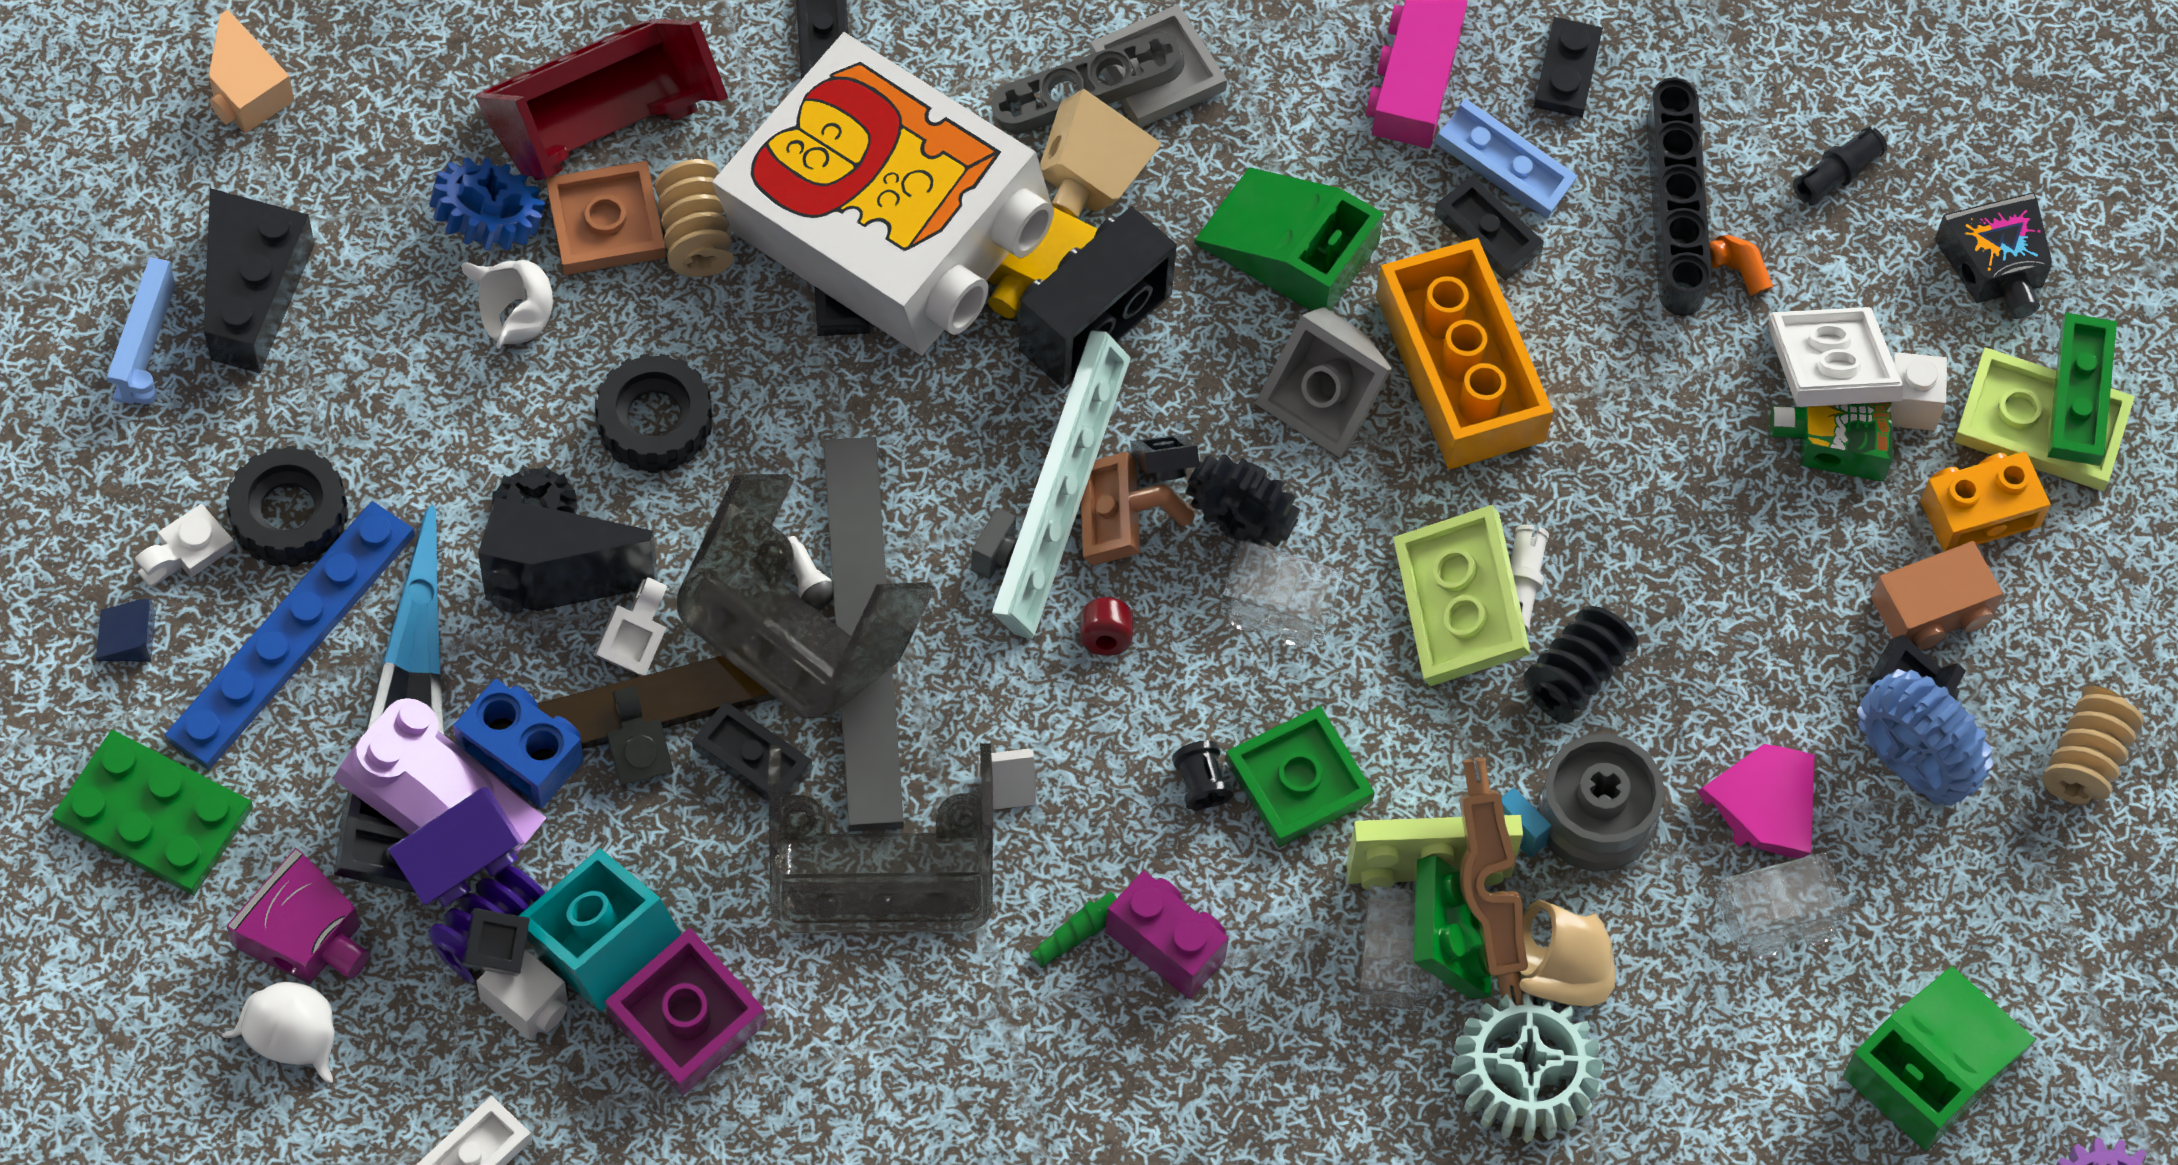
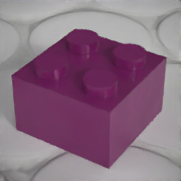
M690 927L604 1001L609 1017L682 1097L767 1024L763 1006Z

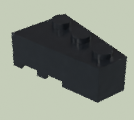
M210 188L204 335L212 361L261 374L315 245L308 214Z

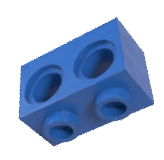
M496 678L453 724L456 745L541 809L584 762L580 733L569 721L560 716H555L552 719L538 709L537 702L527 691L516 685L510 689ZM498 719L513 721L510 727L503 730H495L488 727L493 721ZM541 749H550L556 752L552 758L544 761L531 758L533 753Z

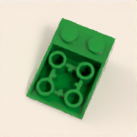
M1249 167L1195 238L1194 244L1310 311L1322 307L1331 311L1379 246L1384 213L1341 188Z
M1951 966L1893 1013L1853 1053L1842 1077L1923 1150L1928 1152L2035 1043L2036 1039Z

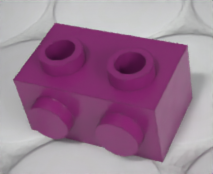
M1143 870L1107 909L1105 932L1189 1000L1225 962L1229 937L1225 935L1226 931L1222 924L1209 913L1202 911L1199 914L1183 901L1179 890L1166 879L1158 878L1156 880Z

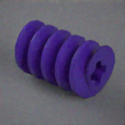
M511 865L492 877L493 880L482 878L475 884L477 895L467 893L460 899L462 910L451 908L444 914L446 926L435 923L428 930L430 941L442 961L469 983L473 984L475 980L468 967L462 966L471 911L474 908L519 916L546 893L528 874Z

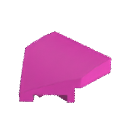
M1763 744L1697 791L1706 806L1711 802L1715 805L1734 832L1732 841L1738 847L1749 841L1754 848L1785 857L1803 859L1811 854L1814 754Z

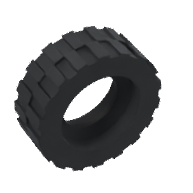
M644 354L640 355V358L633 360L629 358L621 362V366L617 369L613 368L606 375L607 379L605 382L600 383L597 390L598 400L595 399L598 435H601V443L605 450H609L612 453V458L617 462H623L629 465L630 469L639 471V469L648 470V473H658L659 470L666 469L671 471L678 469V466L685 462L688 464L695 459V454L699 450L702 452L706 446V438L708 435H711L713 418L710 391L707 383H703L702 375L696 369H691L687 362L681 359H672L670 355L660 354L659 356ZM662 393L671 397L678 404L680 418L677 425L666 434L660 436L643 435L637 432L628 420V411L631 404L644 394Z
M286 446L283 449H276L274 447L266 449V452L261 455L255 454L248 459L249 462L245 466L238 468L235 472L234 481L229 483L227 489L229 500H226V507L232 531L236 535L238 544L243 550L247 549L254 559L267 561L268 565L272 566L288 565V567H296L303 562L308 561L311 563L318 560V556L326 552L345 531L344 523L348 522V503L340 474L337 470H333L332 464L328 459L317 456L315 451L307 448L306 450L297 449V446ZM286 485L303 488L314 500V511L310 519L302 526L292 530H281L272 527L264 520L261 514V507L265 497L272 490Z

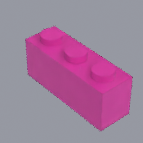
M1405 0L1404 6L1394 5L1388 28V34L1396 35L1393 47L1383 45L1377 75L1385 76L1382 88L1372 86L1365 116L1374 118L1373 136L1431 149L1464 24L1468 0Z

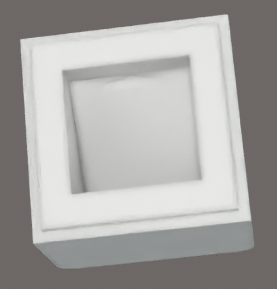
M1022 749L981 754L978 757V781L984 811L1036 804L1033 750Z

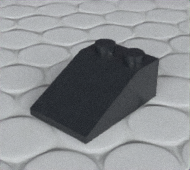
M495 497L478 551L485 599L491 601L496 608L508 613H520L523 608L542 611L634 592L638 590L642 579L646 580L647 577L655 581L658 580L653 530Z

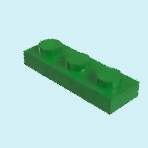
M2065 312L2060 328L2047 457L2100 466L2105 454L2117 321Z

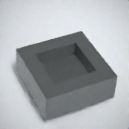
M998 507L996 508L972 548L971 571L990 580L999 565L1004 568L1008 567L1018 540L1015 538V515Z

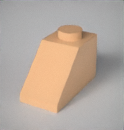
M229 10L220 14L209 71L213 97L209 101L214 112L224 124L228 125L233 121L246 134L294 102L290 76Z

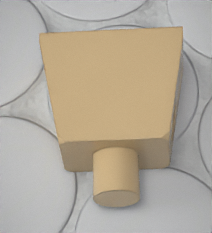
M1085 89L1064 99L1058 107L1040 163L1044 179L1058 188L1051 205L1078 219L1084 207L1098 212L1114 204L1155 154L1161 142Z

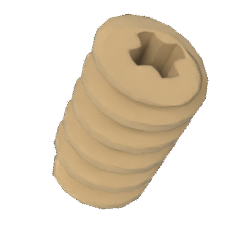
M694 159L674 164L658 176L655 184V190L659 198L658 207L662 215L661 225L665 233L664 242L668 250V263L670 268L676 273L688 277L720 274L726 271L734 260L733 253L728 251L732 244L729 234L726 233L728 221L722 215L724 210L712 183L719 174V170L716 164L709 160Z
M2095 685L2084 687L2081 693L2082 698L2078 699L2073 710L2074 715L2070 717L2065 727L2066 732L2062 734L2057 744L2058 749L2054 751L2049 761L2050 767L2046 768L2042 776L2043 785L2050 794L2074 805L2089 804L2091 799L2104 800L2109 798L2113 790L2110 783L2116 781L2120 775L2118 765L2125 763L2128 757L2126 748L2134 744L2136 740L2134 731L2139 730L2144 722L2142 713L2136 707L2129 704L2127 700L2116 692L2105 687Z

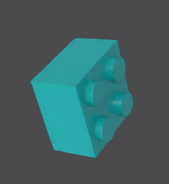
M601 848L596 850L519 915L530 918L527 939L538 957L599 1012L606 1008L604 1001L682 934L661 898Z

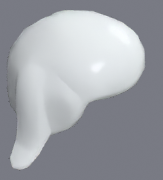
M510 260L487 267L476 266L468 262L462 264L463 273L479 284L481 319L488 335L497 341V349H500L503 344L528 342L542 332L551 315L553 296L549 278L540 266L528 260ZM522 299V303L512 311L502 326L499 314L514 300Z
M279 982L255 992L248 997L244 1004L235 1029L222 1034L224 1038L242 1035L247 1045L256 1053L280 1063L292 1065L313 1064L317 1073L325 1082H333L328 1066L335 1034L332 1008L329 1001L320 992L308 985L296 982Z

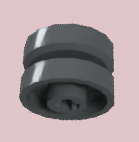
M1608 733L1584 735L1565 744L1550 761L1537 811L1552 825L1547 840L1550 850L1569 865L1592 872L1617 870L1637 860L1651 842L1664 801L1665 790L1662 772L1647 751L1626 738Z

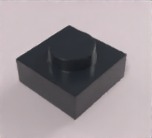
M474 908L471 911L462 966L518 976L521 973L530 918Z

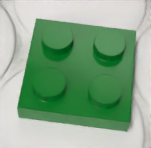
M1321 705L1226 751V763L1278 848L1373 802L1374 790Z
M1436 855L1417 859L1413 962L1468 999L1491 997L1492 975L1486 970L1479 921L1470 912L1463 899L1460 887V872Z

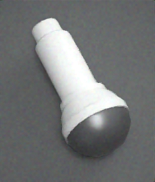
M791 536L786 538L782 545L785 549L784 554L798 579L799 600L806 607L813 609L823 608L830 603L834 596L832 580L816 569L807 550L802 543H799L797 537Z

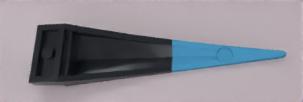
M433 504L425 511L364 734L391 704L397 700L407 698L426 704L435 713L438 719V731L444 735L438 630L436 509ZM348 790L338 825L340 834L334 875L416 893L388 848L410 834Z

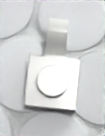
M200 504L158 532L159 541L162 546L154 545L145 549L135 557V560L142 568L138 571V574L152 588L181 567L192 578L234 549V540L205 506Z
M649 577L646 580L642 579L635 594L631 610H627L619 605L614 606L593 656L636 675H646L667 628L652 621L667 586Z

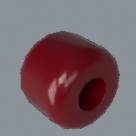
M1100 597L1087 603L1081 611L1080 641L1084 648L1093 654L1108 656L1119 655L1129 648L1133 640V612L1130 607L1122 600L1113 597Z

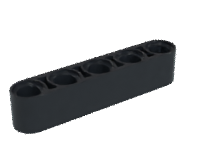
M1672 77L1662 80L1654 88L1647 115V135L1659 299L1667 311L1674 315L1687 316L1699 311L1704 304L1712 271L1698 94L1690 82ZM1667 108H1669V109H1674V110H1676V111H1678V112L1669 111V110H1667ZM1670 151L1678 152V153L1681 154V155H1680V156H1678V155H1673V154H1671V153H1669V152H1670ZM1671 195H1679L1685 199H1677ZM1674 239H1684L1689 243H1679ZM1677 283H1686L1693 288H1684Z

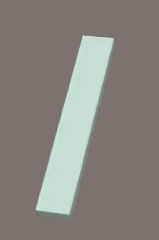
M1090 332L992 614L1013 634L1024 638L1033 639L1130 362L1129 355L1107 332Z

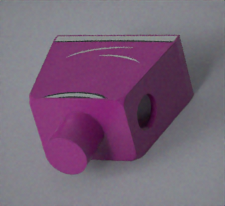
M297 848L287 856L226 926L232 946L308 984L313 982L327 964L348 979H353L362 971L370 956L369 951L350 939L360 928L357 912L353 904Z

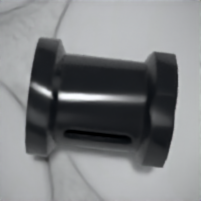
M1215 741L1193 742L1181 747L1172 755L1173 765L1177 770H1181L1188 792L1184 798L1186 807L1193 811L1222 805L1233 797L1232 787L1224 782L1217 759L1221 751Z

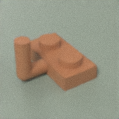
M1127 451L1096 459L1081 500L1083 558L1094 566L1140 554L1138 513L1140 511L1159 506L1180 526L1189 525L1195 517V512L1166 484H1158L1137 490L1136 459Z

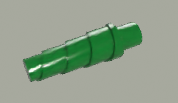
M1108 892L1095 903L1088 901L1082 909L1069 917L1067 922L1041 942L1030 953V956L1040 968H1043L1056 957L1062 956L1090 936L1096 935L1106 927L1107 909L1117 899L1112 892Z

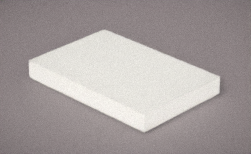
M1872 308L1772 312L1769 314L1770 336L1797 407L1902 401L1903 384Z

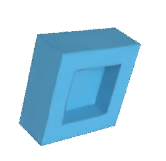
M1514 787L1501 797L1504 815H1521L1523 837L1520 849L1531 858L1546 846L1552 825Z

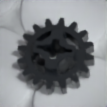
M1222 454L1219 460L1208 455L1204 462L1199 461L1200 467H1195L1187 481L1189 485L1185 493L1193 498L1190 504L1192 508L1203 510L1204 516L1202 519L1205 522H1216L1220 526L1219 530L1225 532L1226 536L1244 542L1249 538L1258 547L1262 548L1266 541L1277 547L1282 540H1288L1298 522L1297 517L1300 513V508L1292 505L1296 499L1294 494L1283 492L1282 486L1284 483L1281 480L1268 479L1266 477V469L1247 462L1243 458H1241L1238 464L1233 463L1226 454Z

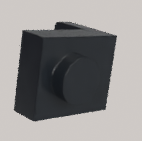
M1904 635L1890 639L1867 680L1873 685L1876 681L1882 680L1886 675L1892 674L1897 669L1905 672L1913 670L1922 678L1925 676L1931 677L1936 686L1940 688L1947 687L1949 695L1956 700L1960 692L1957 686L1966 670L1958 663L1941 668Z

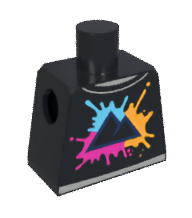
M2032 192L1943 215L1935 240L1974 301L1981 303L2002 297L2013 319L2025 318L2035 313L2039 309L2040 303L2033 289L2044 286L2052 266V258L2035 193Z

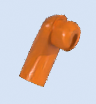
M1721 235L1709 242L1711 267L1719 268L1722 265H1726L1727 268L1740 271L1750 296L1774 287L1759 249L1755 244L1732 235Z

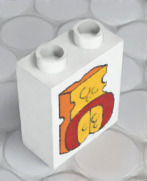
M845 32L839 36L712 181L735 235L921 356L944 330L952 335H956L966 330L975 321L987 299L988 283L986 280L1009 253L1018 258H1023L1033 252L1046 236L1054 214L1039 160L1034 150Z

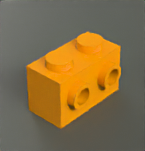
M2026 451L2007 456L2005 453L1994 454L1982 460L1978 465L1961 470L1957 467L1940 470L1928 480L1920 500L1943 552L1972 541L1979 545L2041 527L2051 505Z

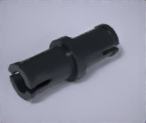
M1867 126L1841 147L1833 146L1825 151L1822 161L1794 179L1793 188L1797 197L1806 204L1808 202L1809 206H1813L1839 185L1846 186L1857 179L1858 171L1887 152V143L1884 136L1876 128L1872 130L1871 126Z

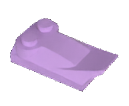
M401 699L391 704L360 738L333 778V780L408 834L421 828L482 787H489L525 844L547 819L513 788L439 732L438 719L435 713L426 704L414 699ZM525 844L515 849L514 853L517 855Z

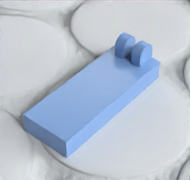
M1466 98L1434 140V143L1520 203L1546 218L1551 215L1578 177V175Z
M149 257L107 375L109 383L117 384L113 395L114 401L133 405L134 402L150 404L157 397L152 375L146 371L176 286L170 261Z

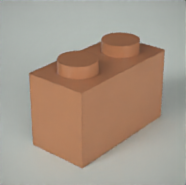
M1972 541L1880 575L1871 599L1892 638L1904 635L1920 650H1925L1940 643L1948 632L1961 627L1964 628L1965 632H1973L1989 624L1994 618V613L2003 592L1975 542Z

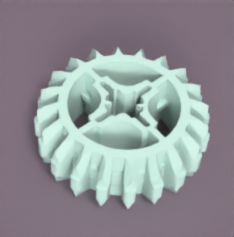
M1528 993L1523 994V1005L1516 1006L1510 997L1505 994L1503 999L1500 998L1498 1010L1486 1003L1480 1008V1020L1470 1017L1465 1022L1463 1031L1466 1036L1457 1037L1454 1050L1459 1056L1453 1058L1451 1071L1461 1076L1456 1080L1454 1088L1456 1094L1470 1095L1464 1106L1467 1113L1477 1112L1482 1108L1485 1109L1480 1122L1483 1129L1492 1126L1495 1120L1498 1119L1503 1122L1501 1128L1503 1139L1509 1138L1514 1126L1522 1127V1137L1526 1144L1533 1140L1536 1127H1540L1541 1133L1549 1141L1556 1135L1557 1124L1568 1132L1572 1130L1577 1122L1576 1115L1587 1116L1592 1107L1589 1099L1597 1098L1599 1095L1601 1084L1596 1078L1601 1077L1604 1070L1603 1061L1594 1058L1600 1050L1599 1040L1585 1039L1590 1030L1588 1021L1579 1022L1574 1025L1570 1023L1574 1014L1572 1006L1566 1007L1560 1013L1552 1010L1554 1001L1544 999L1542 1006L1533 1005V998ZM1518 1031L1517 1043L1512 1047L1498 1048L1497 1053H1483L1488 1045L1498 1037ZM1539 1034L1552 1040L1562 1050L1551 1049L1544 1045ZM1525 1048H1527V1060L1530 1061L1531 1069L1536 1070L1533 1073L1530 1085L1528 1083V1072H1525V1065L1520 1062ZM1559 1079H1572L1571 1084L1556 1097L1537 1102V1095L1542 1086L1558 1084ZM1493 1082L1504 1083L1511 1087L1516 1093L1517 1099L1502 1092Z

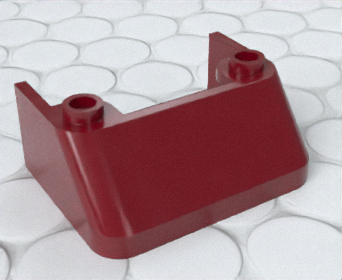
M651 19L627 27L477 93L475 98L483 117L520 174L532 176L537 181L561 172L563 170L561 162L569 157V151L651 115L667 114L670 121L684 118L698 111L697 102L702 100L720 102L727 99L728 95L699 21Z

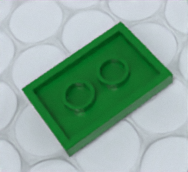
M111 729L51 818L53 823L195 896L254 807L252 801Z

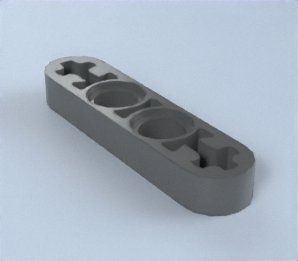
M1150 33L1008 83L999 88L994 94L991 101L992 112L1000 127L1007 132L1014 134L1027 133L1054 123L1061 102L1051 99V92L1061 82H1073L1077 85L1076 93L1085 89L1105 104H1110L1175 80L1183 71L1185 64L1184 55L1176 38L1169 33ZM1159 50H1163L1166 55V63L1161 66H1157L1154 61V53ZM1137 58L1142 71L1141 74L1136 75L1130 61L1131 59ZM1116 64L1125 68L1124 77L1115 85H1104L1099 82L1100 72L1105 67ZM1039 91L1046 106L1042 109H1039L1038 102L1034 96V93ZM1019 100L1022 105V114L1013 117L1010 113V103Z

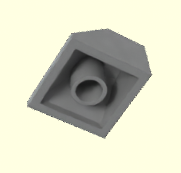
M1322 307L1300 317L1254 404L1341 459L1348 451L1392 368L1366 333L1325 307Z

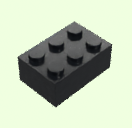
M1133 206L1129 207L1118 218L1111 216L1106 219L1097 229L1094 238L1081 249L1078 247L1071 249L1062 258L1055 272L1044 281L1042 279L1035 280L1022 294L1020 299L1019 351L1064 389L1074 380L1091 331L1107 332L1117 343L1172 295L1177 244Z

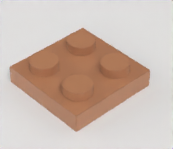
M647 161L545 178L564 275L666 258L665 243Z

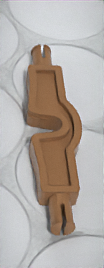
M1478 757L1474 758V761L1467 759L1463 760L1462 764L1464 765L1468 794L1462 795L1459 799L1467 851L1464 854L1460 867L1461 892L1468 909L1479 921L1486 970L1493 976L1497 975L1501 999L1507 994L1511 1000L1513 999L1516 1006L1523 1005V994L1519 985V971H1525L1528 968L1524 943L1521 896L1515 891L1488 892L1484 886L1485 880L1489 875L1501 872L1504 869H1511L1515 865V855L1505 824L1501 795L1495 790H1490L1486 758Z

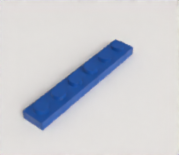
M371 501L164 734L166 741L207 770H210L415 537L414 528L374 501Z

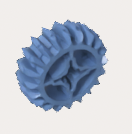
M1897 669L1892 674L1886 675L1882 680L1876 681L1867 690L1868 694L1860 700L1861 705L1857 709L1860 719L1858 722L1859 728L1867 735L1864 739L1865 743L1874 749L1879 760L1918 794L1926 795L1932 803L1937 805L1944 803L1953 806L1956 802L1964 800L1968 795L1972 796L1983 785L1982 781L1989 776V771L1994 766L1990 757L1993 751L1990 745L1984 741L1986 737L1985 731L1978 728L1975 724V715L1968 714L1962 707V701H1956L1949 695L1947 687L1940 688L1936 686L1931 677L1925 676L1922 678L1913 670L1905 672Z

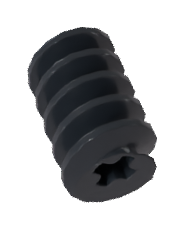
M1592 605L1583 607L1575 616V621L1569 622L1562 631V635L1557 636L1550 644V649L1544 650L1538 657L1537 664L1531 665L1524 673V685L1528 695L1544 713L1555 721L1563 724L1571 723L1575 718L1574 710H1583L1588 704L1587 695L1595 696L1601 689L1600 681H1608L1614 674L1612 666L1620 667L1627 659L1625 652H1634L1639 646L1638 637L1634 630L1613 612Z

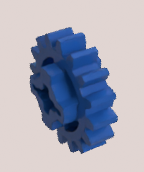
M467 157L464 158L462 167L449 162L445 172L439 171L437 173L429 206L436 208L433 216L435 221H448L445 230L447 234H455L457 232L464 234V244L469 245L474 240L482 243L484 250H490L492 243H499L506 251L511 249L513 240L524 246L527 244L529 235L535 236L537 234L545 202L538 199L539 187L526 186L528 176L521 174L514 176L510 174L511 165L505 163L501 167L492 164L490 158H484L482 165H476L474 161Z

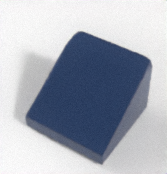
M139 599L101 610L96 652L97 661L151 662L156 616L152 599Z

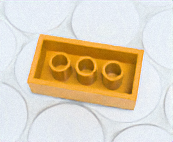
M1472 239L1381 265L1375 297L1448 470L1546 442L1553 409L1479 239Z

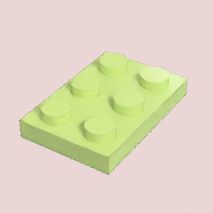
M1984 347L1953 442L1991 455L2005 453L2007 456L2026 451L2034 469L2104 492L2110 480L2135 396L2111 389L2105 454L2100 466L2049 458L2047 456L2056 370Z
M1493 505L1393 537L1423 679L1429 686L1531 654L1500 515Z
M1504 815L1516 862L1523 837L1521 815ZM1462 817L1355 821L1346 862L1348 884L1361 883L1362 887L1367 890H1384L1392 887L1394 882L1416 881L1417 859L1434 855L1460 872L1462 859L1467 851ZM1514 866L1511 869H1504L1501 872L1489 875L1485 880L1484 886L1496 885L1501 883L1504 878H1511Z

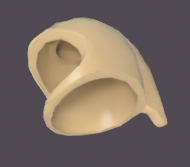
M1537 900L1530 904L1523 914V933L1528 968L1525 971H1519L1520 978L1522 979L1519 983L1520 989L1530 995L1567 1005L1590 1007L1607 1001L1615 988L1616 971L1611 939L1595 912L1588 916L1576 915L1543 900ZM1544 909L1548 912L1552 922L1551 943L1547 948L1538 946L1532 939L1531 934L1533 919Z

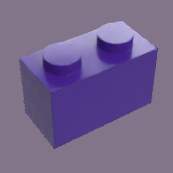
M482 787L388 848L424 906L431 905L438 900L441 906L445 908L471 891L470 886L466 882L483 870H486L491 878L519 860L514 850L525 843L489 787Z

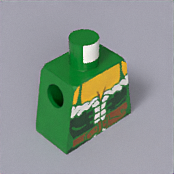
M1891 402L1806 407L1772 406L1769 422L1770 437L1800 439L1801 466L1874 481H1885L1893 460Z

